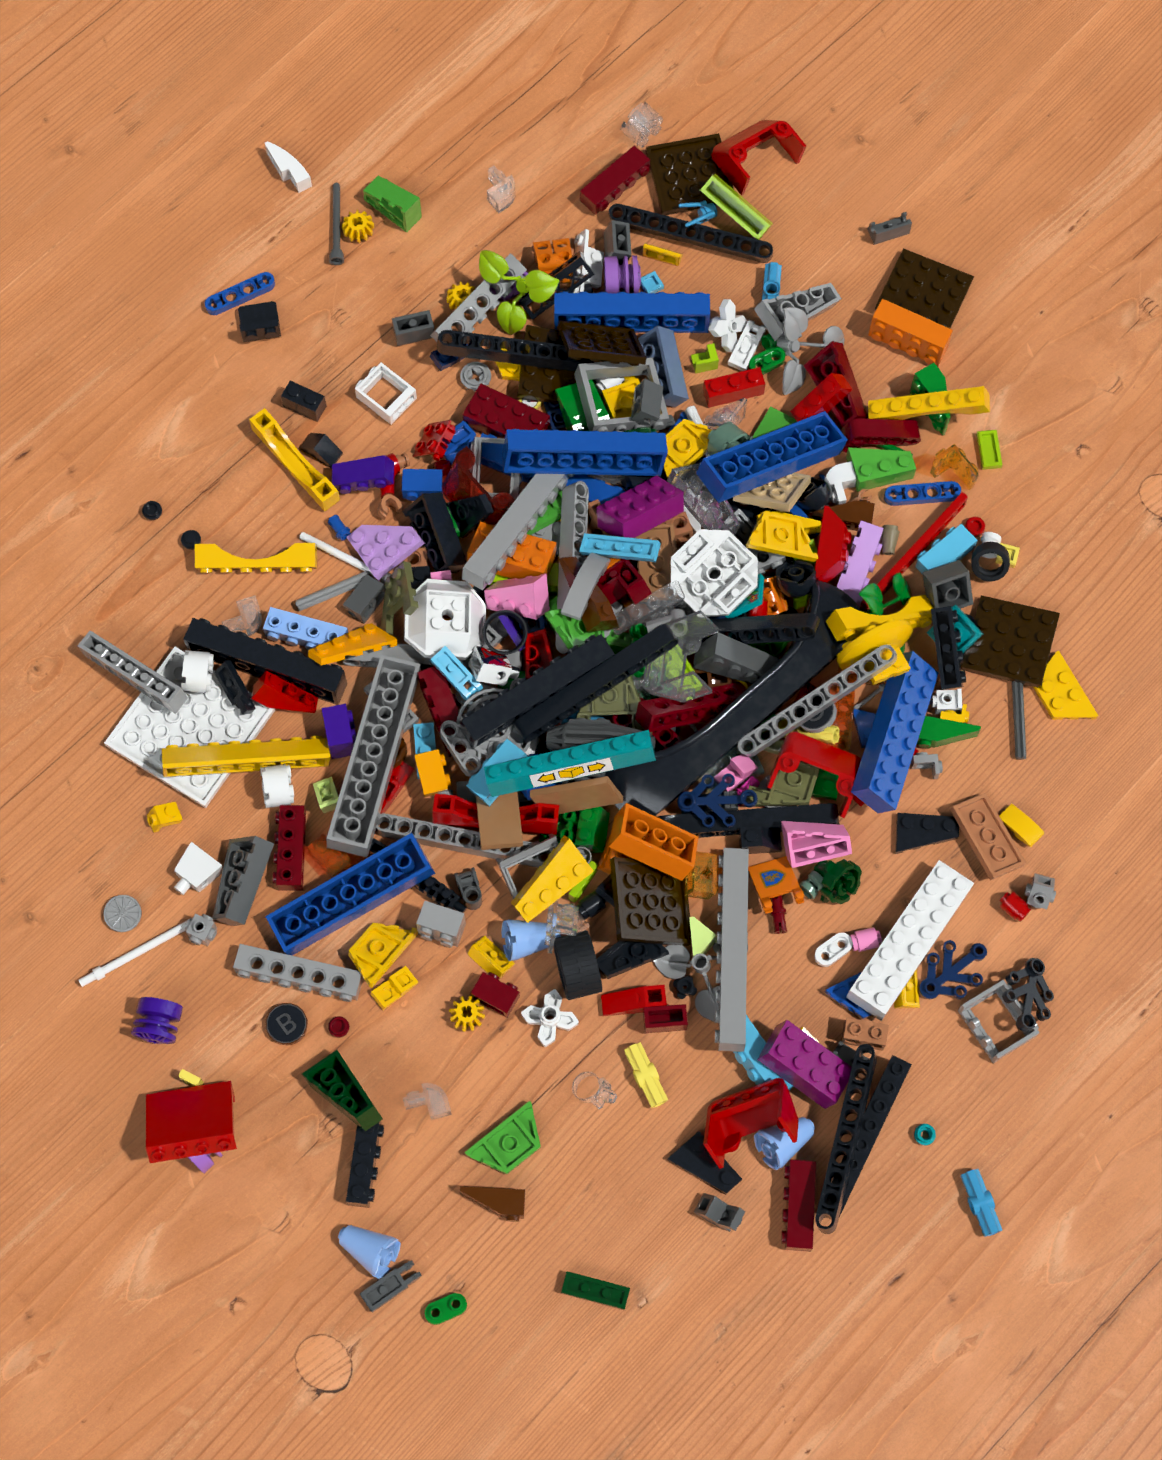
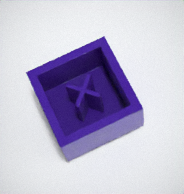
M346 704L322 708L328 747L332 759L351 756L357 737L352 710H347Z

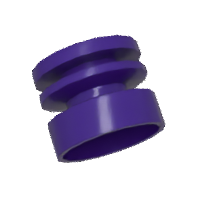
M153 997L139 998L136 1013L145 1018L134 1020L133 1024L137 1027L132 1028V1036L154 1044H174L176 1036L173 1034L178 1032V1028L170 1023L180 1021L183 1007L178 1003Z

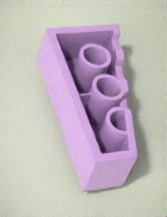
M861 521L848 561L845 562L844 571L841 573L837 587L847 593L856 602L858 607H860L863 599L859 593L868 585L870 580L867 578L868 572L873 573L876 561H873L874 556H879L883 544H880V539L884 528Z

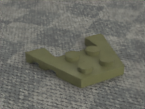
M405 561L395 568L394 572L385 581L386 589L380 629L390 635H393L394 614L402 606L403 614L410 616L418 608V601L413 599V596H416V590L411 588V582L413 583L414 581L411 563Z
M632 676L581 708L577 715V718L591 720V715L631 714L632 728L645 731L635 720L638 702L641 700Z
M770 731L766 732L764 740L770 738ZM783 740L776 741L764 749V751L778 755ZM800 761L798 768L794 772L778 771L771 791L749 785L748 790H753L758 797V802L755 806L809 805L820 768ZM747 797L746 802L751 803L753 797Z

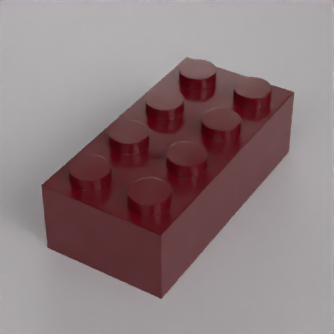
M480 383L462 414L463 420L471 429L486 435L492 434L501 439H505L507 429L548 430L550 427V415Z

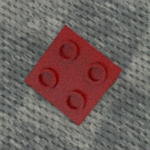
M451 420L428 424L423 430L424 434L421 440L415 446L413 457L432 454V458L435 461L442 459L446 452L445 449L448 448L447 444H450L456 432L455 426L450 424Z

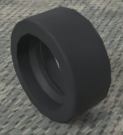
M991 541L977 546L971 558L974 574L981 580L989 582L1003 578L1010 566V557L1007 549L1000 543ZM993 553L1001 556L1003 562L997 569L988 570L979 565V558L984 554Z

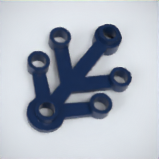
M725 774L722 781L706 797H699L706 788H711L715 784L714 778L711 775H704L702 781L691 792H683L677 799L678 807L684 812L692 811L702 820L706 828L714 827L715 819L712 815H707L699 806L707 805L723 820L726 827L731 828L736 824L735 817L732 814H728L719 805L743 804L745 807L751 808L758 802V797L753 790H745L741 795L719 796L727 787H732L735 784V778L732 774ZM728 777L732 778V782L729 784L725 783V779ZM707 778L712 779L710 784L704 783ZM747 797H753L751 803H747L746 799ZM690 799L692 802L690 805H685V800ZM708 818L712 819V823L710 825L705 824V821ZM733 818V822L727 824L726 819Z
M951 940L946 941L943 944V970L938 978L935 979L936 965L940 961L939 955L933 952L926 959L928 964L927 979L923 980L920 984L919 990L921 995L926 999H935L939 994L963 999L967 994L964 986L959 985L956 988L942 985L947 981L971 984L974 987L980 986L983 982L981 974L966 975L958 973L973 961H982L987 955L986 947L981 943L974 944L970 948L969 954L952 966V957L956 944ZM946 945H952L953 950H947ZM980 948L982 954H977L975 949ZM934 956L937 962L933 963L929 958ZM973 977H978L980 982H973ZM932 985L934 991H928L927 986ZM961 989L963 990L964 994L960 996L957 994L956 990Z

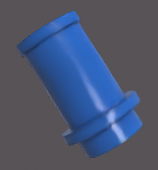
M338 515L329 518L328 524L335 531L337 539L341 541L346 540L347 536L351 534L349 527L343 524Z

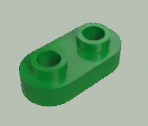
M771 347L753 356L749 362V370L756 368V366H761V371L764 375L780 367L785 361L784 350L780 347Z
M459 1293L448 1295L430 1303L425 1309V1318L432 1325H440L462 1315L467 1309V1301ZM458 1300L460 1302V1306L458 1308H453V1301ZM434 1309L440 1311L438 1317L432 1316L431 1313Z

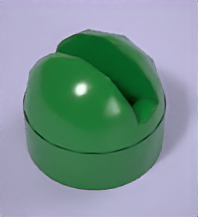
M770 333L762 336L761 343L766 350L777 346V340L774 341Z

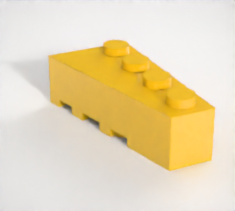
M565 835L557 847L548 855L549 857L542 866H539L530 881L524 885L511 902L527 923L594 872L570 838Z

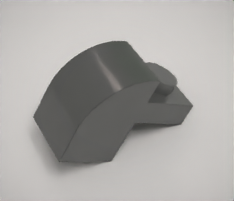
M703 1193L694 1213L715 1226L730 1232L731 1230L736 1231L742 1222L745 1211L740 1207L726 1204L716 1196Z

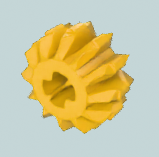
M356 210L355 214L349 211V217L344 216V223H342L344 236L349 237L351 242L357 239L358 243H360L361 239L367 241L368 236H372L374 230L371 215L367 216L365 211L359 213Z
M461 281L459 286L453 284L452 289L447 291L446 301L449 304V308L451 310L456 309L476 289L475 286L470 287L469 282L462 285Z
M461 996V1003L459 1004L457 1001H454L453 1005L455 1008L449 1009V1012L453 1014L450 1017V1021H456L454 1025L456 1029L462 1025L463 1032H466L467 1026H470V1030L474 1031V1024L478 1027L482 1025L478 1019H485V1015L481 1013L485 1010L484 1006H478L480 1004L479 999L472 1003V996H469L467 1001ZM470 1010L471 1016L468 1017L467 1015L465 1018L463 1012Z

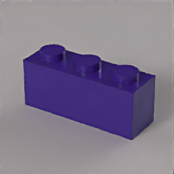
M386 455L332 464V484L342 494H349L351 491L356 490L367 491L368 488L374 487L384 488L386 485L394 484V462Z

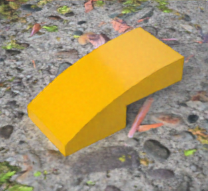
M1013 804L999 815L1003 824L1014 832L1015 837L1030 848L1044 835V831Z
M405 966L391 975L386 982L372 990L371 996L381 1009L384 1010L418 984V981Z

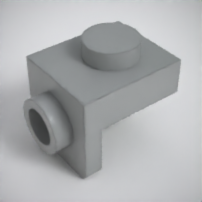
M920 752L913 755L911 769L932 768L933 779H938L939 774L943 770L942 761H938V754L928 755L926 752Z

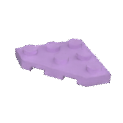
M361 525L347 536L349 542L377 580H380L425 544L412 526Z

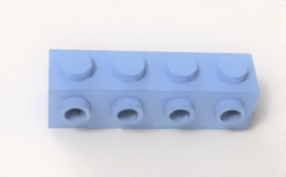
M270 607L263 627L264 634L268 639L286 641L291 646L301 645L307 650L348 633L346 627Z

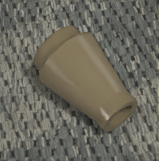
M883 525L882 528L884 529L881 536L883 554L894 555L900 531H898V526Z

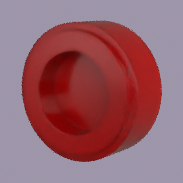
M971 517L966 521L965 528L976 538L984 532L985 523L979 517Z

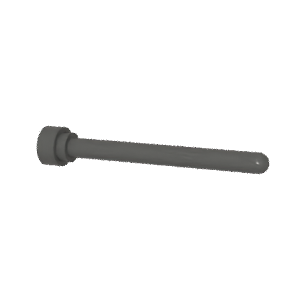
M337 182L333 184V249L329 253V263L332 265H342L344 263V253L340 249V184Z

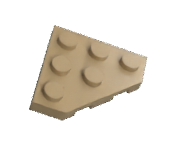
M792 473L784 478L733 497V501L761 508L775 509L780 512H789L811 483V476Z

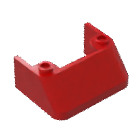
M761 120L713 148L711 154L713 161L740 195L745 193L751 178L741 166V163L747 158V151L772 137L777 139L796 164L800 163L806 149V144L787 122Z
M799 732L788 733L783 741L766 787L772 788L779 770L791 773L798 768L800 761L806 762L839 776L836 782V789L841 795L845 796L838 815L845 818L854 796L851 790L861 759L852 753Z
M776 1078L718 1099L709 1105L703 1144L719 1169L724 1167L725 1153L734 1152L738 1149L741 1137L777 1125L780 1131L787 1132L793 1143L797 1142L799 1120L789 1089L784 1080Z

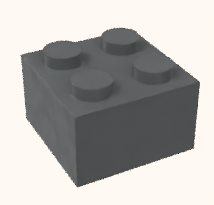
M960 560L922 572L925 594L933 608L957 605L961 609L973 604L969 570Z

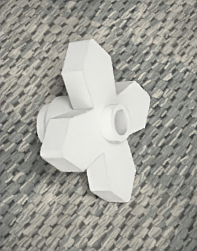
M723 299L719 307L720 316H715L709 321L708 330L714 337L722 336L721 346L726 352L732 353L737 344L736 332H743L748 321L743 315L735 316V304L731 299Z
M556 989L545 995L542 1008L530 1005L521 1012L527 1024L541 1025L538 1039L544 1047L549 1046L555 1041L556 1028L570 1031L579 1024L578 1019L572 1012L560 1011L562 997ZM552 1016L554 1019L548 1020L546 1018Z

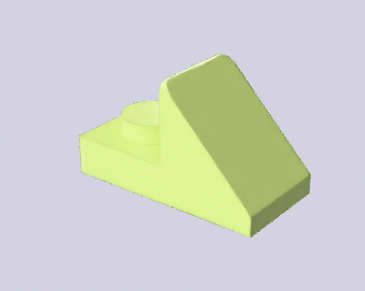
M332 776L313 783L322 812L327 813L335 810L339 795Z

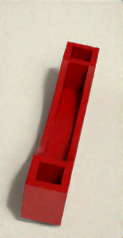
M435 793L433 823L479 828L477 803L462 799L456 795ZM536 803L519 807L522 832L552 833L557 835L559 805Z

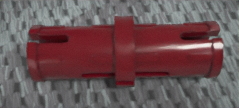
M782 895L777 896V899L775 897L770 898L773 909L770 916H773L774 934H780L779 925H781L782 934L787 933L785 914L787 913L786 908L783 906Z

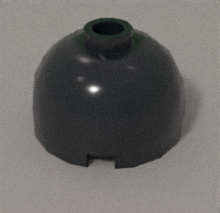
M822 474L818 475L820 477L818 479L811 477V483L796 502L805 512L813 513L814 511L824 509V506H829L828 503L833 495L832 487L827 478Z
M796 560L794 564L788 565V562H785L776 569L777 587L783 594L789 597H803L810 593L811 587L816 582V570H814L812 564L805 561Z

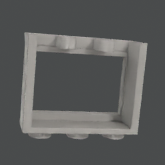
M475 437V441L471 442V453H474V459L470 462V473H473L472 481H469L468 492L471 493V497L486 494L488 499L516 500L519 496V488L522 483L520 473H511L510 494L479 492L482 443L504 444L505 439Z
M552 833L548 835V839L542 842L535 841L530 844L531 847L522 851H513L511 856L503 860L500 858L495 859L513 899L518 892L507 868L550 848L555 849L558 841Z
M1004 980L967 1001L958 1009L959 1014L993 1064L1034 1039L1040 1033L1036 1023L1033 1029L1022 1031L1025 1035L1024 1038L999 1053L991 1037L987 1035L979 1019L971 1011V1008L997 993L1009 1013L1017 1021V1018L1022 1015L1023 1003L1021 1001L1018 1002L1017 999L1009 1004L1004 1002L1002 998L1003 992L1009 989L1013 990L1012 986L1008 983L1006 984Z

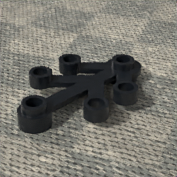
M1038 958L1028 959L1025 962L1024 969L1017 972L1012 971L1005 976L1006 982L1009 985H1015L1021 978L1028 976L1027 984L1014 990L1009 989L1002 994L1004 1002L1008 1004L1025 994L1022 1015L1016 1021V1026L1021 1031H1029L1036 1025L1035 1018L1031 1014L1033 1001L1038 1008L1036 1016L1040 1021H1045L1051 1017V1012L1044 1003L1052 1001L1054 994L1042 976L1045 971V965ZM1036 982L1041 989L1040 994L1036 988Z

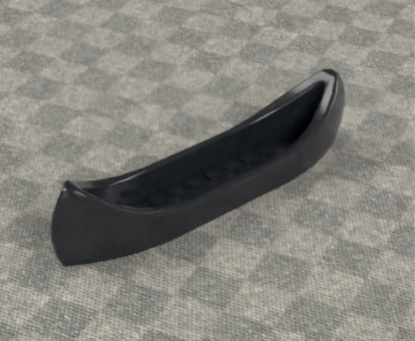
M818 580L814 582L810 593L807 594L803 613H813L819 617L820 623L815 637L811 640L793 641L786 653L771 669L708 724L688 738L663 750L654 752L656 761L605 772V776L610 778L623 796V803L615 804V806L620 810L625 803H628L656 816L671 804L681 793L685 792L733 750L745 735L755 730L772 713L774 714L837 658V654L843 650L842 645L848 641H837L825 621L835 609L852 607L861 611L856 602L836 586Z

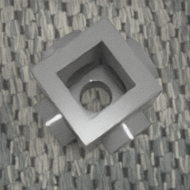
M1034 873L1031 884L1027 883L1024 893L1027 896V904L1037 909H1047L1049 902L1053 903L1056 896V891H1054L1055 879Z
M195 914L193 919L190 918L185 927L186 934L190 938L189 941L199 946L203 944L208 947L210 941H213L217 934V927L213 922L214 919L206 914H202V916Z

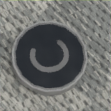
M821 696L813 699L814 706H819L822 703ZM832 704L800 726L810 733L824 731L836 719V705ZM803 707L796 710V717L804 716L805 709Z

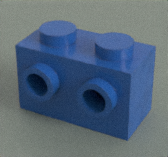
M403 469V499L415 501L425 493L442 492L443 494L442 469Z

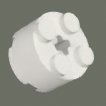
M185 650L182 670L183 683H181L183 691L211 692L212 674L208 673L213 672L214 654Z
M290 765L260 767L263 779L262 790L265 808L294 803L293 784L289 785L291 784Z

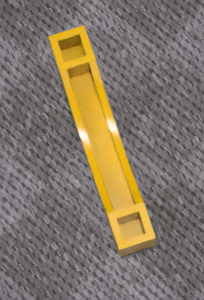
M984 386L868 400L869 419L905 420L929 414L956 413L972 415L990 412V395Z
M265 408L249 419L253 432L324 512L340 501L339 492L335 486L304 458Z
M294 543L287 550L272 557L245 559L229 554L216 544H195V568L200 570V573H212V570H220V573H232L233 569H240V573H252V569H260L261 573H271L272 569H280V572L284 573L292 572V569H300V572H312V569H317L316 543Z
M926 595L910 597L900 611L890 615H873L852 607L835 609L825 622L837 641H850L865 633L867 627L871 625H876L877 627L890 618H893L894 621L906 620L912 628H925L932 623L931 609H933V606Z

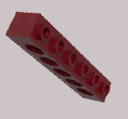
M740 682L640 701L638 702L635 720L645 730H649V732L712 720L747 688Z

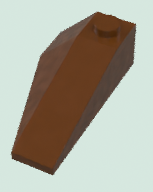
M576 556L559 559L570 588L582 566ZM596 584L582 616L587 632L618 629L619 625L611 604Z

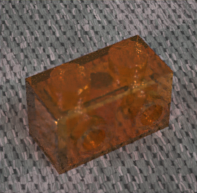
M322 834L307 848L309 854L333 878L351 868L349 863L351 859L345 852L340 853L338 850L327 848V837Z

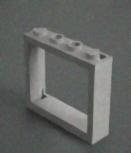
M647 358L646 364H639V366H632L624 362L613 364L609 361L578 364L574 375L589 431L624 432L641 427H651V429L656 430L665 428L669 415L663 394L659 420L654 421L645 418L651 421L650 425L632 421L631 417L599 420L589 380L646 375L649 381L660 385L653 358Z

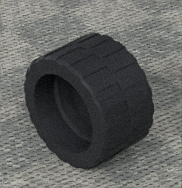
M588 931L554 938V953L567 1000L602 992L599 967Z

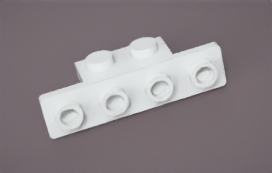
M587 229L575 237L574 255L580 251L595 275L570 293L584 292V284H591L592 288L595 289L601 287L604 252L588 247L589 230ZM582 265L576 269L575 276L583 277L588 272Z

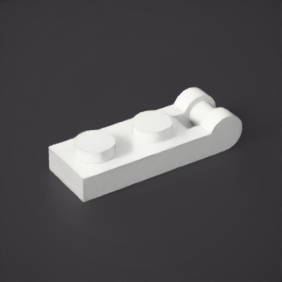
M748 320L728 361L729 366L741 371L747 370L749 362L754 356L762 336L766 332L764 325L759 326L754 324V321Z

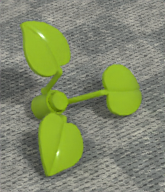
M482 250L480 252L479 270L484 280L489 283H497L501 278L503 280L517 281L516 288L520 294L513 300L512 304L504 301L497 309V319L500 326L506 333L513 335L525 326L527 320L524 309L520 306H515L518 300L527 292H529V297L534 302L542 303L548 300L555 292L559 279L541 270H532L522 278L520 276H505L504 274L508 272L509 267L502 256L490 250Z

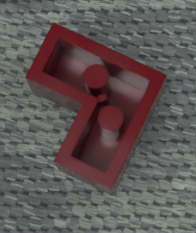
M621 559L606 569L604 575L600 576L597 582L598 587L610 604H613L627 594L636 605L652 594L643 577L627 559Z

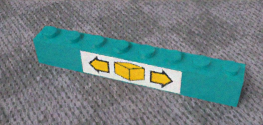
M649 730L486 766L484 771L489 792L492 797L656 761Z

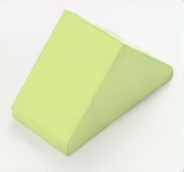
M689 917L693 957L699 953L706 954L717 941V935L695 917Z

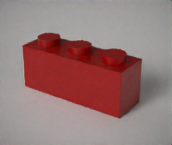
M758 367L704 380L703 394L707 406L710 408L764 395L766 384L761 368Z
M831 373L790 412L797 422L824 411L828 413L853 389L842 374Z

